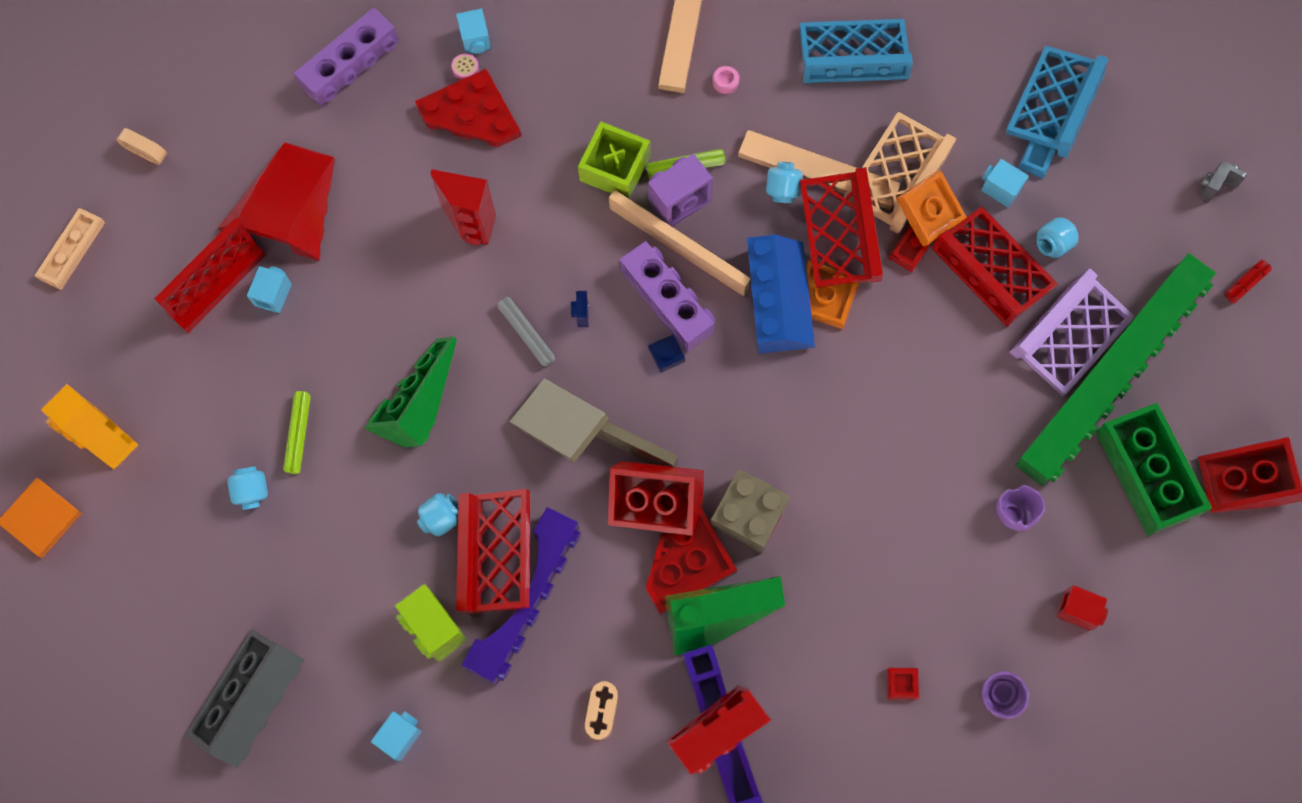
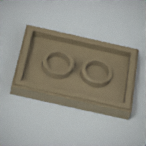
M544 378L511 419L510 423L523 433L575 463L609 417L603 411Z

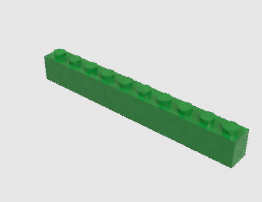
M1188 253L1016 462L1015 466L1042 487L1049 480L1054 483L1065 470L1061 467L1064 461L1068 459L1071 462L1081 451L1082 448L1078 446L1083 438L1088 441L1099 428L1095 425L1100 417L1105 420L1116 407L1112 404L1117 396L1122 399L1131 389L1132 385L1128 383L1133 376L1139 378L1149 366L1145 362L1150 355L1155 358L1164 348L1165 344L1161 342L1167 335L1171 338L1182 324L1178 320L1183 315L1187 318L1197 307L1198 304L1194 300L1198 295L1203 298L1213 287L1214 284L1210 280L1216 272Z

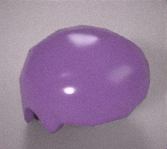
M1022 485L1014 490L1007 489L996 503L997 516L1004 526L1017 531L1028 530L1038 523L1045 512V500L1037 490L1028 485Z
M1001 671L992 674L984 682L981 697L985 707L991 714L996 717L1011 719L1020 716L1028 707L1029 689L1015 673Z

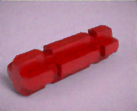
M1265 260L1257 262L1224 293L1225 298L1230 303L1238 302L1272 270L1271 265Z

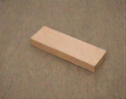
M79 208L34 276L62 290L106 222L102 218Z

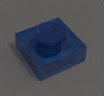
M576 291V301H571V318L577 319L578 327H589L587 291Z
M674 335L648 345V350L660 373L685 362V356Z

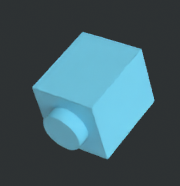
M482 8L456 14L465 53L481 54L486 50H491Z
M1000 159L995 167L990 165L984 173L982 180L985 183L981 191L1009 208L1023 188L1029 175Z
M259 266L247 297L254 306L280 314L292 283L283 270L273 266L269 269Z
M393 711L371 743L393 759L401 761L422 732V730L416 727L419 721L406 711L401 715Z

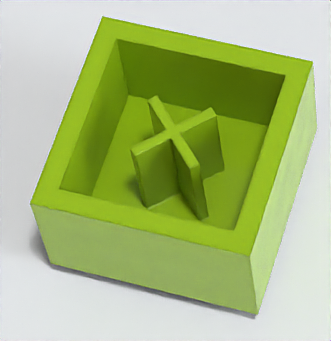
M600 121L578 165L579 180L611 194L614 190L618 191L630 199L651 156L650 140Z
M423 584L395 605L400 612L396 616L397 620L411 636L415 633L417 638L413 642L428 659L433 657L440 662L468 641L426 584Z

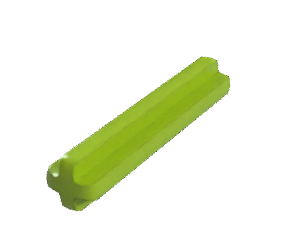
M723 149L695 154L705 168L724 165L726 161ZM681 157L647 163L646 171L648 177L651 179L654 174L660 171L665 172Z
M296 391L293 397L283 470L288 474H299L301 469L311 399L310 394L305 391Z

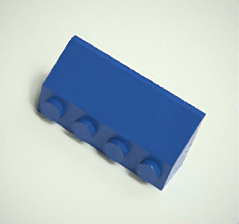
M778 235L747 238L759 354L815 348L804 243Z

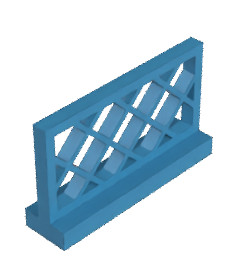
M904 19L800 23L804 83L906 80L910 78L913 59L912 54H909ZM899 28V34L895 38L885 32L887 29ZM861 30H869L874 34L867 39L859 34ZM816 31L821 36L814 41L806 35V32ZM844 31L847 35L841 40L832 33ZM878 37L888 43L883 49L873 43ZM852 38L862 44L856 50L847 44ZM826 39L835 44L830 51L820 45ZM895 47L902 54H889L888 51ZM866 48H869L876 55H863L861 53ZM843 49L850 55L836 56L835 53ZM816 50L824 56L809 57V54Z
M1045 46L1007 127L1006 134L1058 150V156L1068 158L1103 80L1109 58L1098 55L1097 59L1094 60ZM1048 56L1059 59L1061 64L1049 68L1046 59ZM1081 65L1088 67L1085 73L1075 76L1071 67ZM1065 70L1069 79L1057 82L1053 74ZM1048 76L1052 85L1040 89L1036 81ZM1073 84L1077 93L1065 97L1061 88ZM1056 91L1060 99L1047 103L1043 95ZM1038 97L1042 106L1030 110L1026 102ZM1064 105L1068 113L1056 118L1051 109ZM1046 112L1050 121L1038 125L1034 116ZM1027 118L1033 126L1026 130L1015 127L1017 122ZM1054 126L1058 135L1056 139L1045 137L1042 130Z

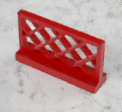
M867 167L855 169V172L800 180L815 289L870 281V283L881 282L883 271ZM850 180L851 191L846 198L833 190L838 182ZM818 185L826 192L816 202L808 196L807 187ZM829 194L842 202L834 213H831L821 205ZM852 196H853V203H854V204H852L851 202H849V199H850ZM809 203L814 206L811 211H810ZM845 205L855 211L856 217L849 225L837 217ZM817 209L830 217L822 229L813 224L811 220ZM833 220L846 229L838 240L825 232ZM855 223H857L858 231L852 228ZM813 229H814L816 232H818V234L815 236V238H814V234H813ZM849 231L859 238V245L853 252L841 244V241ZM821 236L834 244L826 255H823L815 248V243ZM837 247L850 255L842 267L829 259ZM860 249L862 258L857 255ZM817 256L822 259V261L819 264L817 262ZM854 258L863 265L864 274L852 276L844 269ZM825 262L838 271L832 279L820 281L819 270ZM841 273H842L844 276H846V277L838 278V277L841 275Z
M982 206L952 229H947L941 233L931 248L1006 327L1013 324L1019 316L1058 285L1037 261ZM980 217L987 224V230L974 229V220ZM957 233L969 235V245L961 244L954 235ZM974 236L987 237V247L975 246ZM993 238L1001 239L1006 244V250L993 248ZM974 252L988 254V264L980 263L974 257ZM993 255L1006 257L1007 267L993 265ZM1012 258L1021 259L1025 263V269L1012 268ZM993 272L1007 274V284L999 283L993 277ZM1012 275L1026 276V287L1013 285ZM1031 277L1040 278L1047 286L1044 289L1032 288ZM1013 292L1025 293L1026 303L1021 306L1013 297Z
M235 217L154 300L174 322L189 334L266 254L256 245L242 222Z
M521 489L478 495L471 493L459 494L456 611L476 615L481 614V612L529 608L530 490ZM514 498H521V508L513 515L506 507ZM493 501L498 507L487 518L483 514V502ZM504 512L511 520L500 532L493 525V522ZM517 525L521 529V537L513 545L506 538V535ZM490 527L497 536L486 547L482 543L483 534ZM503 541L510 550L499 560L492 552ZM516 554L520 558V567L513 574L505 565ZM490 557L497 565L486 576L482 572V564ZM503 570L510 579L499 590L492 581ZM514 584L520 588V601L511 602L505 596ZM489 586L496 593V596L489 604L481 605L482 593Z

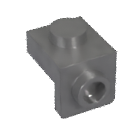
M1222 161L1213 173L1209 171L1200 184L1204 189L1199 198L1209 203L1222 184L1236 189L1245 179L1247 173L1240 170L1234 164Z

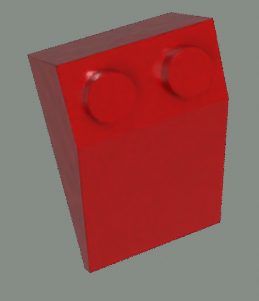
M1289 437L1198 456L1207 498L1212 507L1210 509L1211 513L1276 507L1302 501V481Z

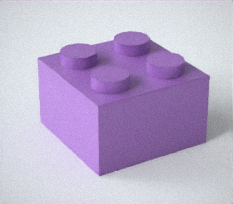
M694 153L687 158L681 157L674 162L671 168L665 172L660 171L651 177L648 182V206L656 217L673 227L711 202L713 177Z

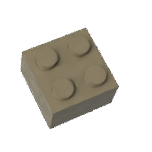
M738 469L711 519V525L715 530L762 554L791 496Z

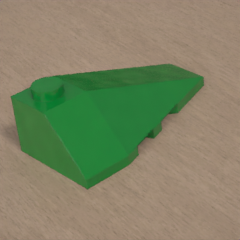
M454 336L439 338L432 343L415 363L416 371L406 379L402 378L396 385L400 388L390 401L385 398L377 407L365 426L367 431L402 447H419L428 440L429 432L436 421L457 339Z
M781 576L665 596L673 655H682L702 647L715 645L784 607L785 600Z

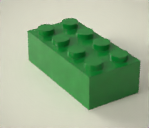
M1158 402L1105 422L1095 432L1147 537L1201 516L1212 509Z

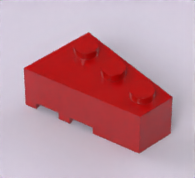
M737 685L665 742L690 775L694 773L699 775L713 764V760L720 755L729 753L739 742L769 723L771 719L750 690Z

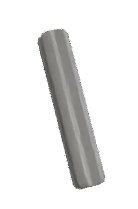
M505 297L498 302L499 310L543 367L552 364L555 361L554 354L512 299Z

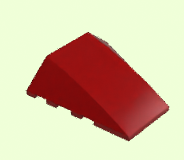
M284 142L218 229L222 231L236 217L242 222L249 233L288 244L294 254L320 261V246L324 236L323 226L328 209L327 199L328 192L331 189L335 158Z

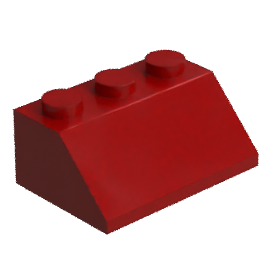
M431 169L430 175L442 210L461 239L471 245H480V243L488 245L496 213L487 180Z
M620 461L610 468L608 525L693 535L703 501L704 470Z

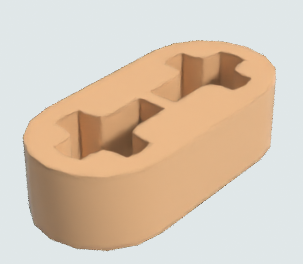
M124 128L116 139L127 150L156 165H160L167 155V152L161 146L127 128Z
M609 682L597 683L591 691L585 720V730L594 740L606 739L611 734L618 692L616 687ZM603 688H609V694L613 695V698L606 701L605 709H600L601 700L599 697H596L597 692H602ZM599 713H604L603 724L607 725V729L601 730L600 735H596L594 728L590 727V724L597 721Z

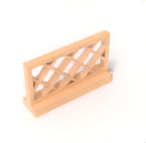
M897 112L862 167H867L874 216L891 225L889 229L898 235L908 219L896 198L935 171H938L956 141L955 137L949 134L943 137L900 112ZM898 122L909 127L911 134L897 137L895 127ZM927 137L936 143L933 148L921 150L918 139ZM913 140L916 151L903 154L900 143ZM894 144L897 155L884 158L882 147ZM918 157L921 167L908 171L905 160ZM900 161L903 172L889 175L886 164ZM881 165L884 176L871 179L868 169L872 166ZM905 178L907 189L894 192L891 180ZM886 182L890 193L876 196L873 184ZM851 185L845 193L844 198H846V196L850 193ZM853 196L849 199V202L854 204ZM892 199L894 207L892 213L889 215L880 210L878 201Z

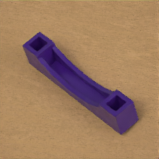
M546 507L533 531L535 539L539 541V551L535 574L530 585L529 608L517 609L501 628L484 640L475 639L461 665L464 669L495 685L498 684L499 680L504 681L512 666L509 664L513 653L518 654L525 643L524 632L528 626L533 627L540 614L537 608L541 600L546 601L553 590L552 579L556 573L561 574L568 560L565 558L569 547L574 548L580 539L581 532L578 531L579 524L577 521Z
M713 645L683 653V661L700 714L727 694ZM741 741L729 753L720 755L715 759L728 803H763Z

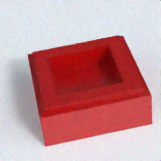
M918 668L886 669L887 699H919Z

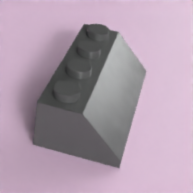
M251 629L185 735L206 753L237 768L241 761L248 756L253 741L258 733L265 728L269 715L274 707L281 702L285 689L290 681L299 673L300 665L304 659Z

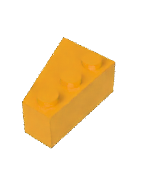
M68 384L41 409L49 417L45 422L57 433H61L80 449L87 448L113 470L139 445L99 408Z

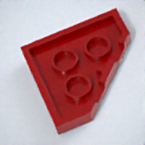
M486 68L414 101L427 128L434 130L439 128L452 132V135L473 140V138L494 147H500L522 137L516 121Z
M702 508L700 509L693 535L661 533L645 587L659 615L667 611L665 596L708 589L737 573L735 565Z

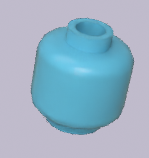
M783 161L778 162V167L770 168L767 174L766 191L772 197V201L780 203L794 202V199L801 195L800 180L803 179L802 171L794 168V163Z
M1062 217L1054 218L1038 230L1036 234L1037 247L1046 256L1060 258L1076 247L1079 241L1078 231L1075 225L1068 219Z
M256 466L233 470V475L227 479L231 503L235 505L242 504L243 510L260 507L259 501L265 500L268 497L265 474L262 471H257Z
M437 493L421 504L418 508L420 519L417 520L421 530L426 534L431 532L433 535L440 537L458 525V502L450 494Z

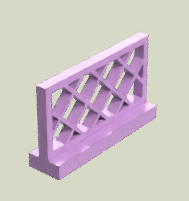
M1091 268L1080 274L1009 351L1016 359L1022 358L1061 396L1066 395L1135 318L1129 310L1095 280L1098 275ZM1092 289L1100 296L1101 306H1088L1087 294ZM1072 311H1082L1084 325H1071L1070 313ZM1089 311H1101L1102 325H1090ZM1108 311H1116L1124 319L1119 325H1109ZM1055 330H1065L1066 344H1053V332ZM1071 330H1084L1085 344H1072ZM1090 330H1103L1104 342L1102 344H1092ZM1037 349H1048L1049 364H1040L1032 355ZM1054 349H1067L1068 364H1055ZM1073 349H1086V362L1084 364H1074ZM1055 369H1068L1069 381L1064 386L1056 379Z

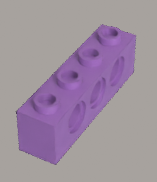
M373 7L294 72L299 86L321 107L325 102L331 101L343 87L353 83L357 76L366 68L372 67L385 52L391 51L396 46V43L399 42L396 29Z
M645 241L619 259L620 271L684 349L689 352L714 333L715 318L707 308L702 309L697 303L698 298L693 290L682 285L677 271L673 267H667L663 262L664 257L655 246L652 248ZM649 271H655L659 275L649 278L645 274ZM666 291H671L676 296L668 299L663 297L662 294ZM682 312H690L693 315V317L690 319H682L679 316V314Z

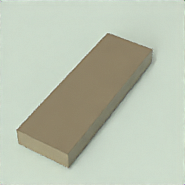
M608 421L596 434L597 438L650 464L677 467V455Z

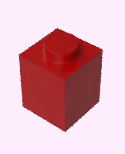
M1072 585L1065 590L1056 617L1091 631L1104 624L1108 615V609L1105 608L1108 599Z

